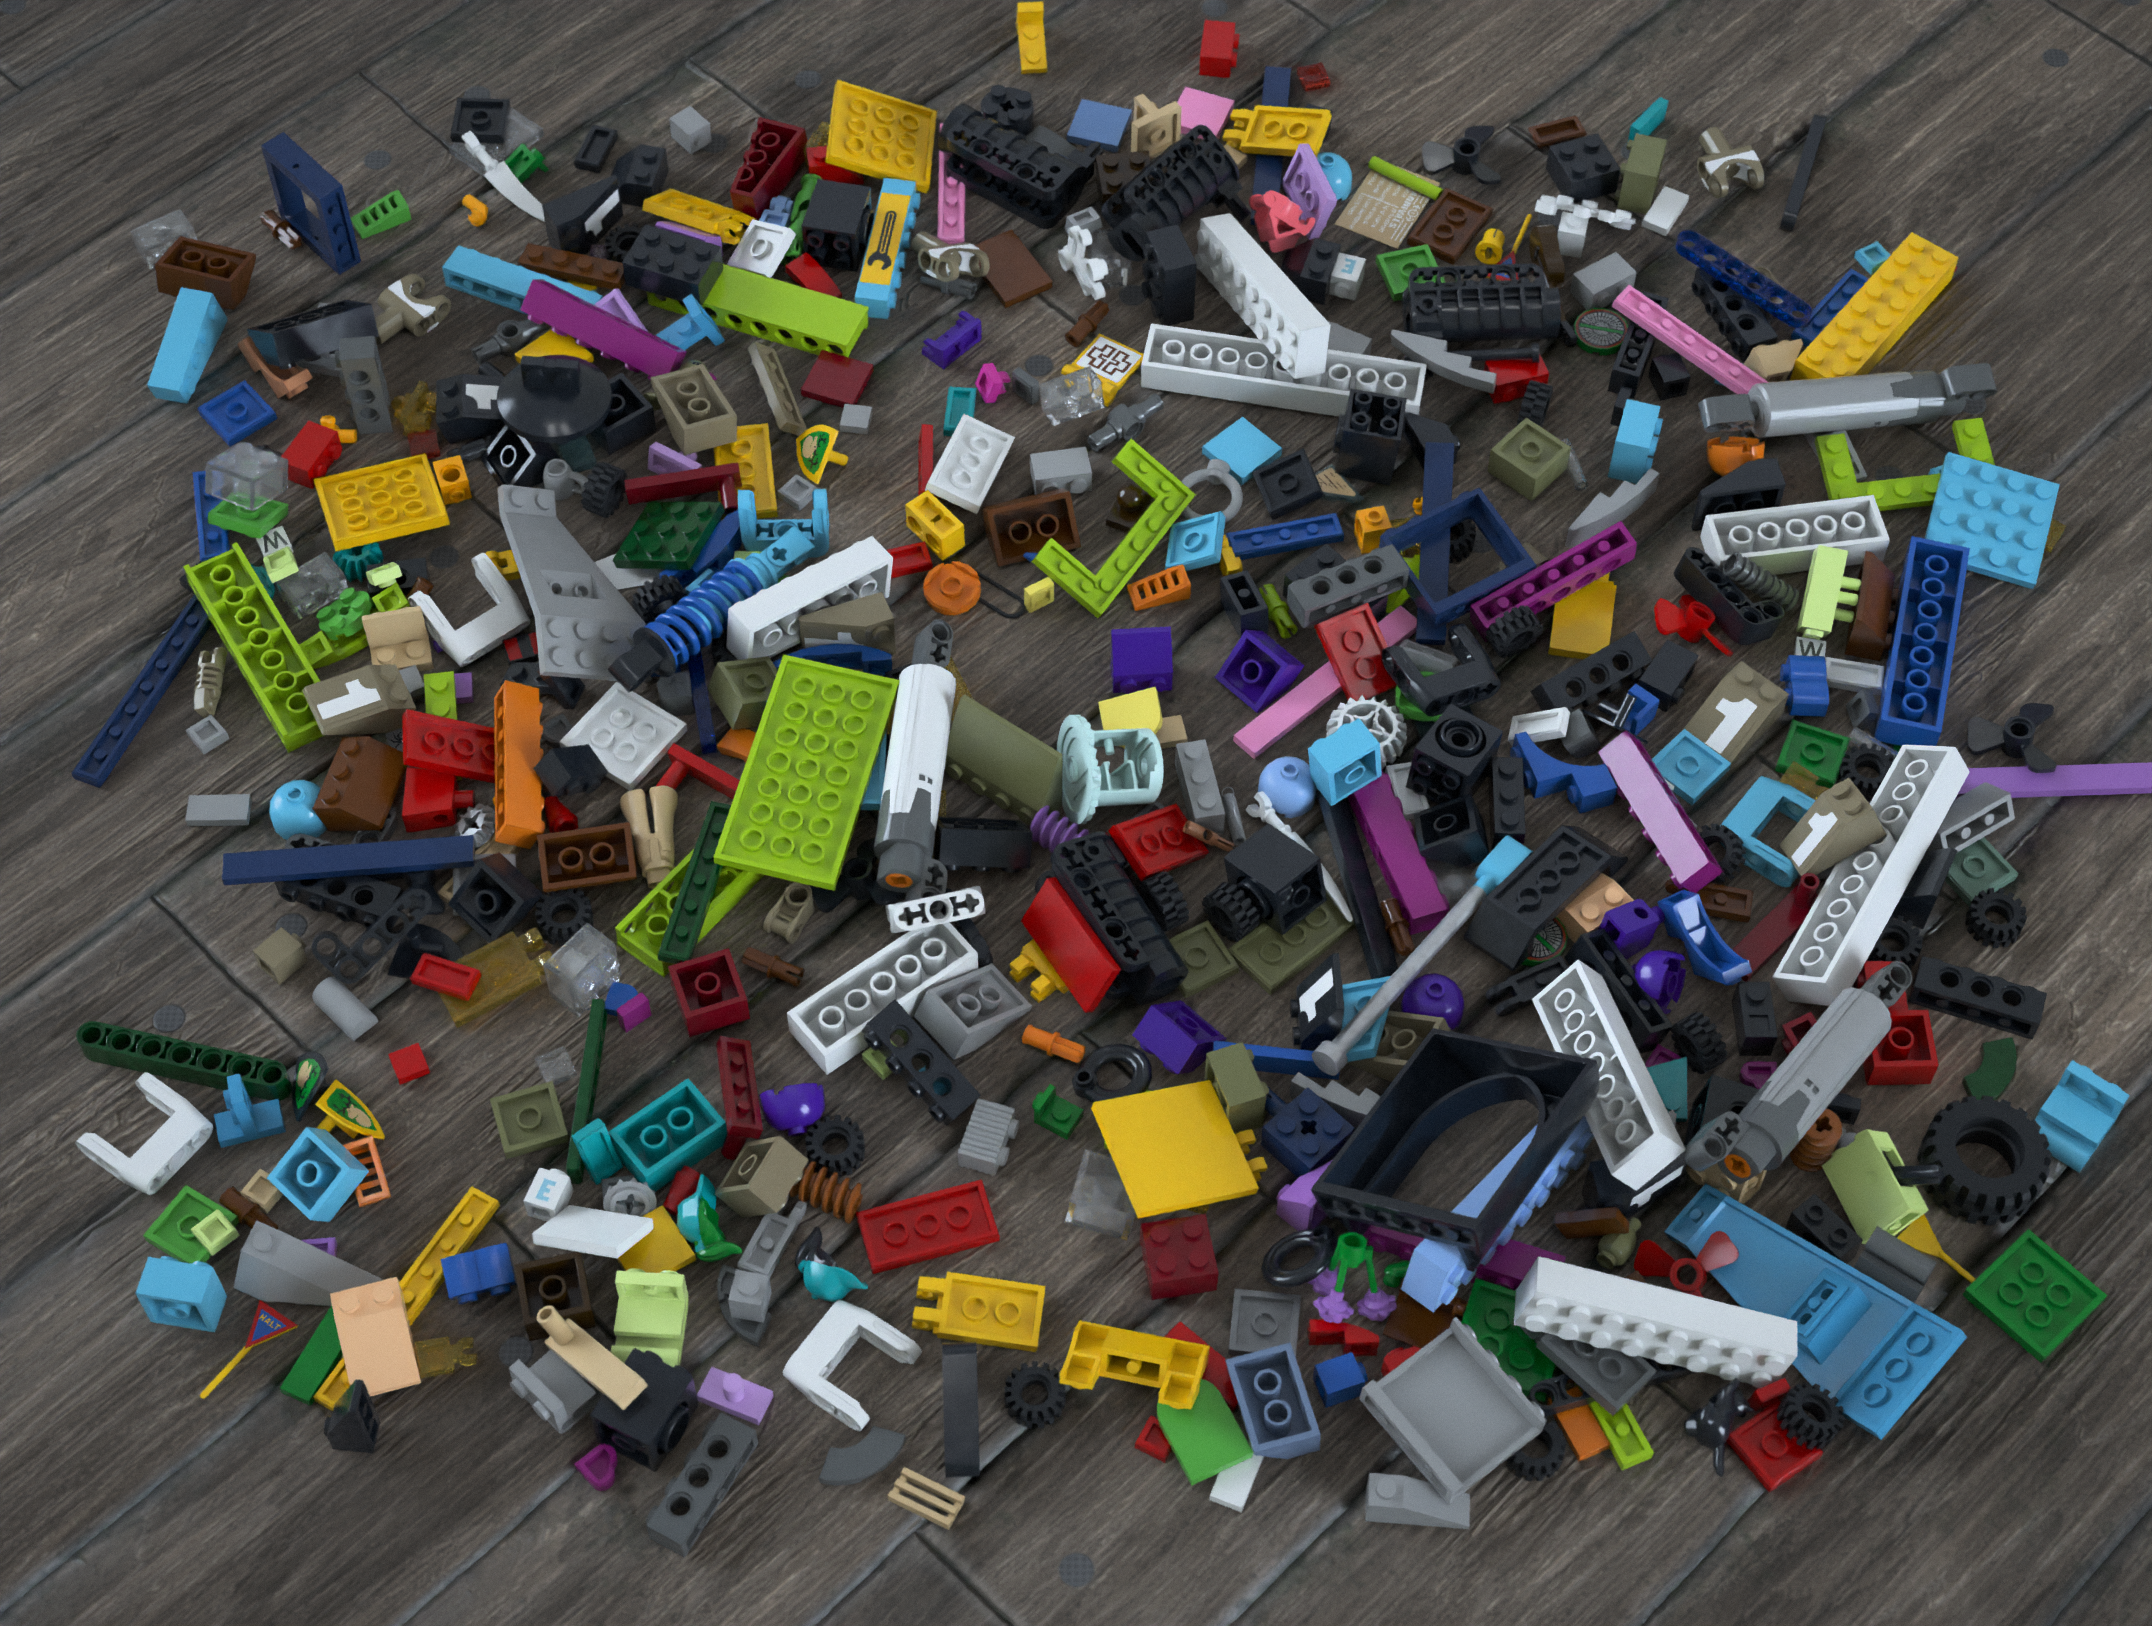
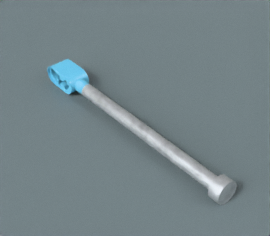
M1506 835L1478 867L1475 878L1478 881L1333 1041H1323L1312 1053L1313 1061L1323 1072L1329 1075H1337L1348 1062L1346 1054L1478 909L1485 897L1533 853L1532 850L1509 835Z

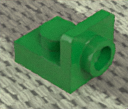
M523 143L504 161L521 184L538 167L545 173L549 170L543 163L546 158L535 147L530 150Z
M1049 1084L1045 1092L1040 1091L1032 1104L1034 1123L1068 1140L1084 1116V1109L1057 1096L1056 1087Z

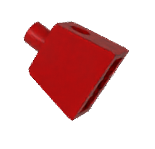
M407 768L402 818L407 833L453 826L457 822L458 808H475V791L459 790L456 775L426 769Z

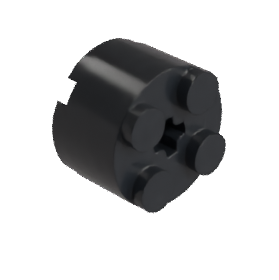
M995 85L982 99L981 113L983 118H994L1003 123L1006 130L1014 129L1024 134L1025 137L1034 130L1033 101L1031 93L1028 91Z

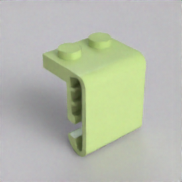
M637 1268L617 1271L615 1284L619 1299L614 1326V1334L617 1336L615 1345L611 1346V1353L624 1363L634 1348L644 1353L646 1350H649L660 1356L664 1363L672 1367L675 1365L680 1366L689 1304L684 1274H678L671 1270L651 1273Z

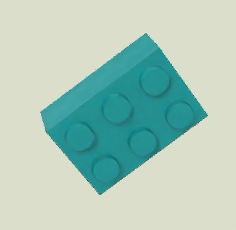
M689 1078L608 1132L622 1163L638 1182H647L649 1188L655 1190V1192L672 1181L676 1171H681L683 1166L692 1167L723 1146L728 1134L724 1119Z

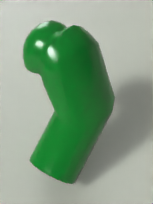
M1403 1260L1387 1265L1383 1271L1385 1273L1382 1279L1383 1283L1389 1287L1397 1288L1400 1285L1401 1278H1405L1410 1261Z

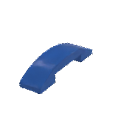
M819 645L788 654L789 656L847 669H863L865 673L883 677L884 672L892 670L891 654L862 645ZM782 658L773 662L777 670Z

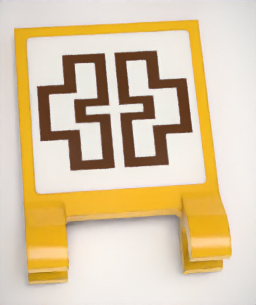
M1099 333L1072 364H1066L1063 367L1061 374L1065 375V377L1060 381V385L1070 389L1075 384L1078 376H1082L1101 385L1099 392L1103 393V395L1098 399V403L1109 407L1119 389L1141 366L1144 354Z

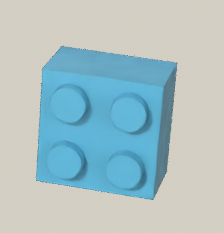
M1630 399L1626 400L1608 473L1609 478L1626 480L1637 484L1652 467L1653 458L1648 456L1654 457L1659 437L1654 435L1659 436L1663 419L1658 418L1661 406Z
M1359 718L1351 723L1343 724L1336 732L1326 738L1316 740L1308 748L1311 779L1331 806L1382 776L1380 743Z
M306 1127L267 1179L308 1219L330 1222L368 1174L369 1170L327 1130Z
M162 1256L160 1259L148 1257L136 1290V1295L150 1322L210 1332L216 1331L227 1298L223 1286L211 1265L201 1261H195L193 1264L179 1262L177 1259L169 1256Z

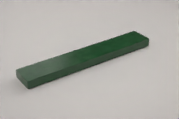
M714 801L710 803L657 954L659 961L678 964L692 959L723 865L714 863L713 857L731 808L729 804Z
M592 999L566 1164V1172L570 1177L571 1184H581L584 1177L585 1165L572 1139V1135L590 1124L593 1118L608 1019L603 999Z

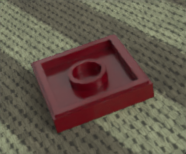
M822 350L801 388V396L844 408V404L856 405L874 371L873 364Z

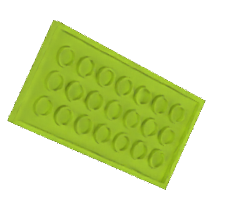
M783 654L713 857L714 863L834 891L896 701L900 680Z

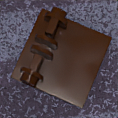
M1402 1281L1399 1289L1400 1293L1395 1302L1397 1308L1391 1312L1382 1335L1422 1349L1446 1331L1455 1317L1461 1322L1468 1301L1460 1297H1454L1448 1305L1442 1303L1432 1312L1401 1290Z

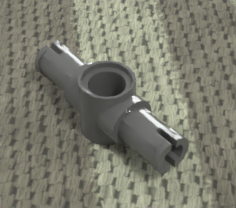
M515 320L503 321L497 327V333L491 336L490 340L471 349L472 356L479 365L498 355L515 357V353L524 348L525 343L531 341L534 335L551 328V325L545 322L538 324L531 320L524 322Z
M1154 393L1137 405L1133 404L1128 407L1125 404H1120L1109 413L1106 425L1087 437L1088 444L1097 452L1114 440L1118 441L1124 438L1126 441H1129L1130 439H1135L1142 432L1146 419L1164 408L1162 399L1158 394Z

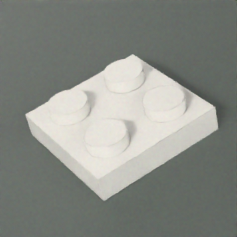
M752 219L727 265L772 278L796 233L791 228Z

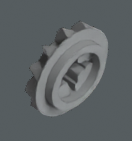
M479 803L475 808L468 807L465 815H459L460 822L453 825L456 830L453 837L473 835L475 848H478L485 844L495 832V811L490 806H484ZM474 822L477 823L478 829L471 828Z
M634 1177L631 1181L625 1182L619 1179L616 1185L608 1187V1191L603 1198L604 1210L642 1217L656 1209L655 1190H651L647 1182H637ZM633 1194L635 1201L627 1209L625 1200L628 1198V1195Z

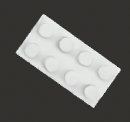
M963 414L926 485L925 491L928 490L940 498L977 514L1015 437Z

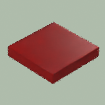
M1779 1399L1733 1430L1726 1441L1769 1493L1819 1459L1823 1454V1451L1817 1449L1816 1446L1813 1449H1808L1806 1442L1800 1446L1796 1444L1797 1438L1795 1436L1792 1439L1786 1436L1789 1430H1782L1779 1425L1783 1421L1777 1420V1414L1779 1413L1777 1408L1781 1403Z

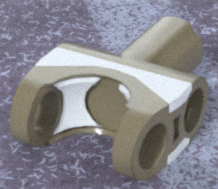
M1717 127L1708 128L1700 135L1699 142L1707 156L1698 158L1697 170L1704 185L1715 198L1719 199L1728 195V180H1740L1752 189L1763 187V168L1751 146L1747 145L1732 149L1721 130Z
M925 231L919 232L912 241V250L918 255V263L921 270L940 281H955L959 273L978 278L986 276L989 272L990 263L986 253L968 242L947 244ZM979 260L981 261V270L979 268Z
M410 274L386 288L378 298V305L384 312L375 318L379 336L375 337L376 343L382 344L403 328L408 329L417 337L425 335L446 318L451 309V301L444 295L433 296L429 299H418V296L424 290L425 281L417 274ZM417 282L416 285L411 289L412 284Z

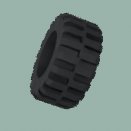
M1983 1095L1980 1100H1976L1975 1096L1963 1097L1961 1103L1959 1100H1954L1948 1103L1945 1109L1938 1111L1924 1135L1918 1150V1165L1938 1164L1944 1172V1178H1942L1940 1184L1922 1186L1926 1193H1933V1201L1940 1208L1944 1205L1949 1209L1948 1214L1955 1218L1957 1215L1966 1218L1965 1222L1976 1224L1978 1220L1983 1221V1225H1995L1997 1220H2000L2001 1223L2013 1221L2015 1216H2022L2028 1211L2030 1205L2034 1204L2048 1178L2052 1159L2051 1152L2047 1150L2049 1142L2046 1135L2039 1134L2041 1127L2035 1119L2030 1121L2026 1117L2028 1115L2026 1111L2020 1107L2018 1110L2011 1107V1102L2002 1099L2001 1102L1994 1101L1992 1096ZM1965 1143H1980L1995 1149L2007 1161L2011 1175L2001 1178H1989L1973 1172L1961 1161L1956 1146Z

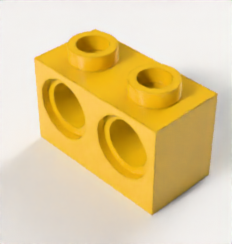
M928 490L905 504L907 527L923 542L925 541L926 545L942 561L965 546L964 524Z

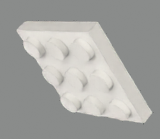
M616 682L560 740V747L589 744L607 769L608 773L605 776L631 791L663 758L673 743L676 744L688 730L685 722L635 692L628 693L620 683Z

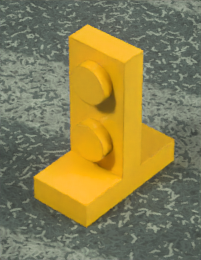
M1043 1L1017 3L1016 31L1019 41L1021 74L1047 73Z

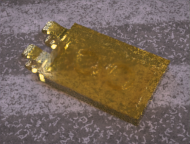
M537 928L528 930L518 938L512 931L454 961L478 969L482 974L469 1001L438 992L457 1028L542 984L540 975H551L559 970L550 951L542 953L531 961L526 955V952H537L545 947L542 936Z

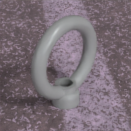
M1212 459L1209 461L1207 469L1192 472L1181 482L1189 489L1194 484L1203 480H1207L1213 485L1225 484L1232 496L1231 503L1222 512L1226 517V523L1239 512L1243 502V492L1238 481L1229 474V464L1220 459ZM1188 505L1180 514L1185 520L1204 516L1192 511Z

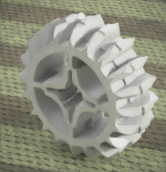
M1361 695L1359 701H1355L1350 697L1347 704L1340 702L1338 709L1333 710L1327 722L1326 737L1336 732L1343 724L1351 723L1359 718L1380 743L1381 769L1386 766V762L1393 764L1396 756L1402 754L1403 747L1407 741L1406 723H1403V714L1397 713L1396 705L1387 707L1386 699L1379 703L1376 702L1375 696L1370 700H1365L1363 695Z

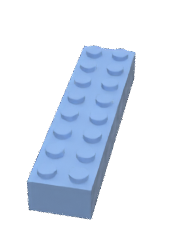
M1585 1115L1480 1262L1482 1265L1485 1266L1491 1260L1496 1251L1495 1248L1499 1244L1504 1246L1510 1240L1517 1225L1520 1227L1525 1225L1532 1215V1209L1535 1206L1541 1208L1550 1196L1551 1189L1553 1187L1559 1189L1566 1181L1568 1172L1571 1169L1576 1171L1582 1165L1586 1158V1154L1583 1151L1589 1146L1594 1137ZM1537 1125L1451 1211L1452 1213L1473 1218L1478 1217L1531 1143ZM1424 1239L1413 1251L1401 1290L1434 1312L1442 1303L1448 1305L1458 1291L1457 1287L1461 1283L1467 1285L1474 1277L1477 1269L1474 1272L1467 1270L1457 1246Z

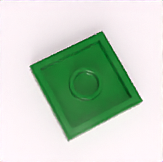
M1792 720L1775 771L1830 789L1836 783L1850 738Z

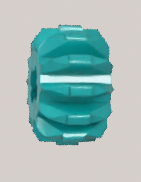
M377 542L337 551L333 554V563L336 566L337 573L340 577H346L349 582L358 579L362 583L363 579L367 577L365 573L367 572V565L383 563L384 559Z

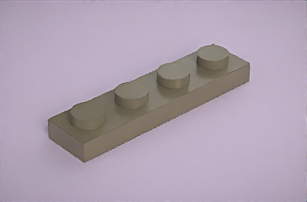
M754 341L747 349L752 359V365L759 376L760 385L767 396L768 405L775 416L776 425L785 433L789 432L800 436L807 428L776 351L771 347Z

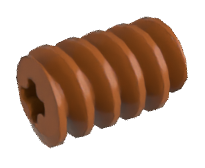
M1826 1108L1790 1152L1793 1164L1799 1169L1806 1172H1817L1822 1170V1165L1831 1159V1154L1834 1152L1842 1134V1123L1833 1111Z
M811 1161L806 1168H803L804 1174L800 1181L792 1186L789 1192L790 1197L799 1195L801 1202H808L810 1200V1205L814 1208L822 1205L824 1213L827 1214L833 1211L835 1218L841 1219L845 1216V1222L847 1224L851 1223L856 1216L855 1212L859 1211L862 1203V1184L857 1183L853 1189H850V1178L846 1177L839 1184L838 1172H834L828 1179L826 1178L827 1167H822L816 1173V1162Z

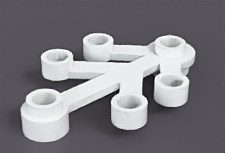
M1541 195V199H1537L1535 211L1548 215H1556L1557 209L1572 211L1573 215L1583 218L1598 217V220L1609 222L1611 226L1625 230H1631L1632 224H1635L1636 219L1631 218V212L1616 209L1615 213L1598 209L1599 203L1584 199L1582 205L1573 204L1574 198L1565 195H1558L1557 198Z
M1076 225L1068 228V245H1065L1063 249L1058 251L1059 261L1064 271L1070 270L1074 272L1084 295H1092L1094 300L1105 297V290L1100 281L1096 283L1095 281L1103 279L1104 275L1108 274V268L1104 259H1098L1097 257L1087 259L1084 257L1085 247L1092 244V237L1087 228L1081 230Z

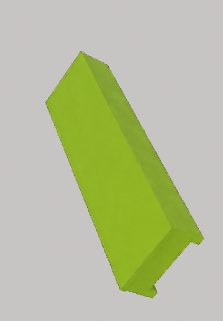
M723 264L724 269L702 305L704 309L711 308L716 312L717 315H710L716 325L816 355L825 350L849 357L864 328L867 329L869 307L725 264ZM647 292L649 305L682 315L689 313L687 308L682 306L678 300L665 297L667 300L662 301L655 297L654 293ZM728 315L737 316L742 323L732 321ZM755 323L763 324L767 330L758 329ZM779 330H786L792 335V338L782 336ZM812 338L818 345H810L805 339ZM829 345L838 346L842 349L843 353L834 352Z
M236 542L232 544L233 549L191 568L189 564L183 566L189 585L289 753L325 736L322 735L303 693L304 687L320 682L239 544Z
M694 849L615 927L618 940L617 945L663 978L669 973L668 966L675 964L659 961L657 954ZM723 865L697 944L764 876L763 874ZM674 881L672 887L666 892L668 886ZM653 902L652 907L646 912L648 906ZM633 922L631 928L625 933L627 927Z

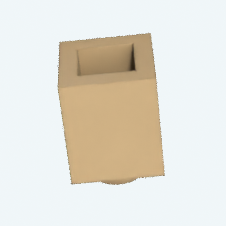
M1801 339L1793 341L1783 340L1768 346L1764 344L1758 345L1751 350L1744 365L1768 382L1785 381L1793 369L1803 342Z

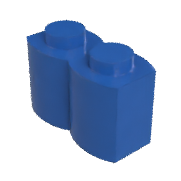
M1788 655L1786 664H1782L1780 668V680L1785 682L1786 688L1783 690L1789 694L1785 705L1788 708L1789 715L1825 717L1829 706L1825 657Z
M507 1243L441 1259L449 1299L452 1301L458 1300L459 1305L477 1301V1295L490 1291L491 1296L511 1292L510 1286L517 1284Z

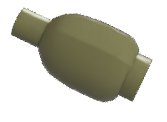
M1630 1217L1628 1220L1629 1233L1607 1234L1599 1241L1596 1260L1602 1267L1612 1269L1614 1266L1623 1265L1631 1256L1637 1242L1635 1233L1641 1226V1222L1637 1218Z

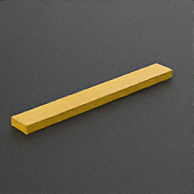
M471 1186L401 1279L399 1284L404 1295L410 1326L445 1280L441 1259L465 1253L500 1207L498 1200ZM344 1358L340 1360L313 1396L315 1402L333 1411L334 1404L350 1387Z

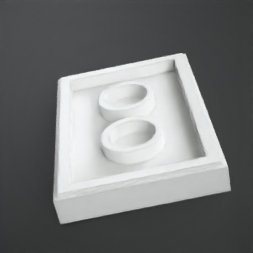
M569 1205L534 1231L532 1236L533 1243L536 1245L618 1258L654 1228L652 1218Z

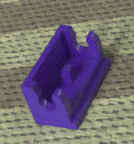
M966 311L958 313V316L962 319L957 320L956 324L938 339L933 341L927 338L923 341L926 346L922 348V354L943 370L982 339L981 320L974 318Z

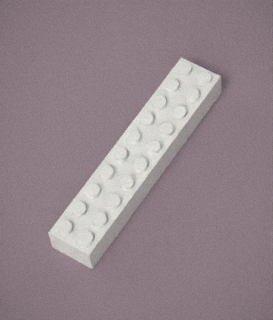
M1151 323L1141 364V387L1333 416L1345 414L1351 388L1407 398L1405 413L1410 412L1419 415L1427 364L1327 349L1325 373L1294 379L1259 339Z
M1902 745L1870 802L1886 835L1836 863L1772 977L1787 1001L1830 1006L1843 990L1853 986L1970 772L1956 747Z

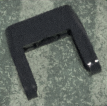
M1462 623L1452 626L1448 630L1451 651L1462 665L1427 677H1423L1402 647L1393 645L1382 649V663L1388 674L1407 700L1427 716L1433 717L1442 714L1450 704L1461 708L1488 699L1500 689L1501 682L1490 657L1470 630Z

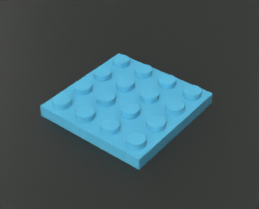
M1948 452L1944 459L1925 539L1970 548L1967 570L2033 589L2037 582L2060 484Z

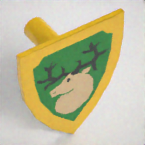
M823 424L805 430L796 438V450L800 468L803 474L816 484H819L827 461L845 466L848 462L847 455L832 451L839 431Z
M337 1079L334 1080L315 1105L327 1114L316 1127L317 1129H324L330 1132L336 1125L353 1139L360 1133L384 1140L385 1135L372 1112Z

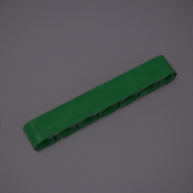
M97 1021L84 1023L76 1033L77 1041L85 1057L93 1062L143 1073L147 1072L152 1075L220 1090L228 1089L227 1076L242 1075L249 1072L247 1075L241 1076L248 1095L266 1100H284L292 1091V1084L285 1066L275 1060ZM185 1059H189V1060H187V1061L184 1062V1063H180L181 1061H183V1060H185ZM214 1066H219L216 1069L210 1070ZM279 1079L277 1082L270 1083L272 1080Z

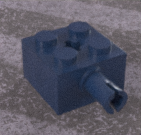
M1268 1086L1269 1093L1266 1095L1265 1111L1273 1118L1263 1126L1261 1146L1297 1178L1332 1161L1354 1133L1355 1128L1308 1087L1293 1101L1286 1103Z

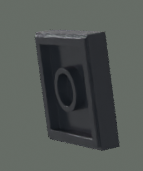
M457 98L450 134L451 142L465 143L461 136L471 131L479 143L504 144L511 109L510 99Z
M1304 448L1252 472L1272 520L1324 497V493Z

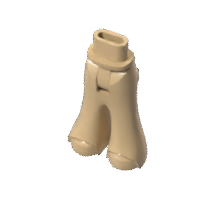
M655 786L649 790L655 833L650 831L647 798L642 789L628 791L620 799L622 813L626 820L630 822L642 875L647 878L648 887L652 889L674 869L673 822L678 806V794L673 788L668 786Z

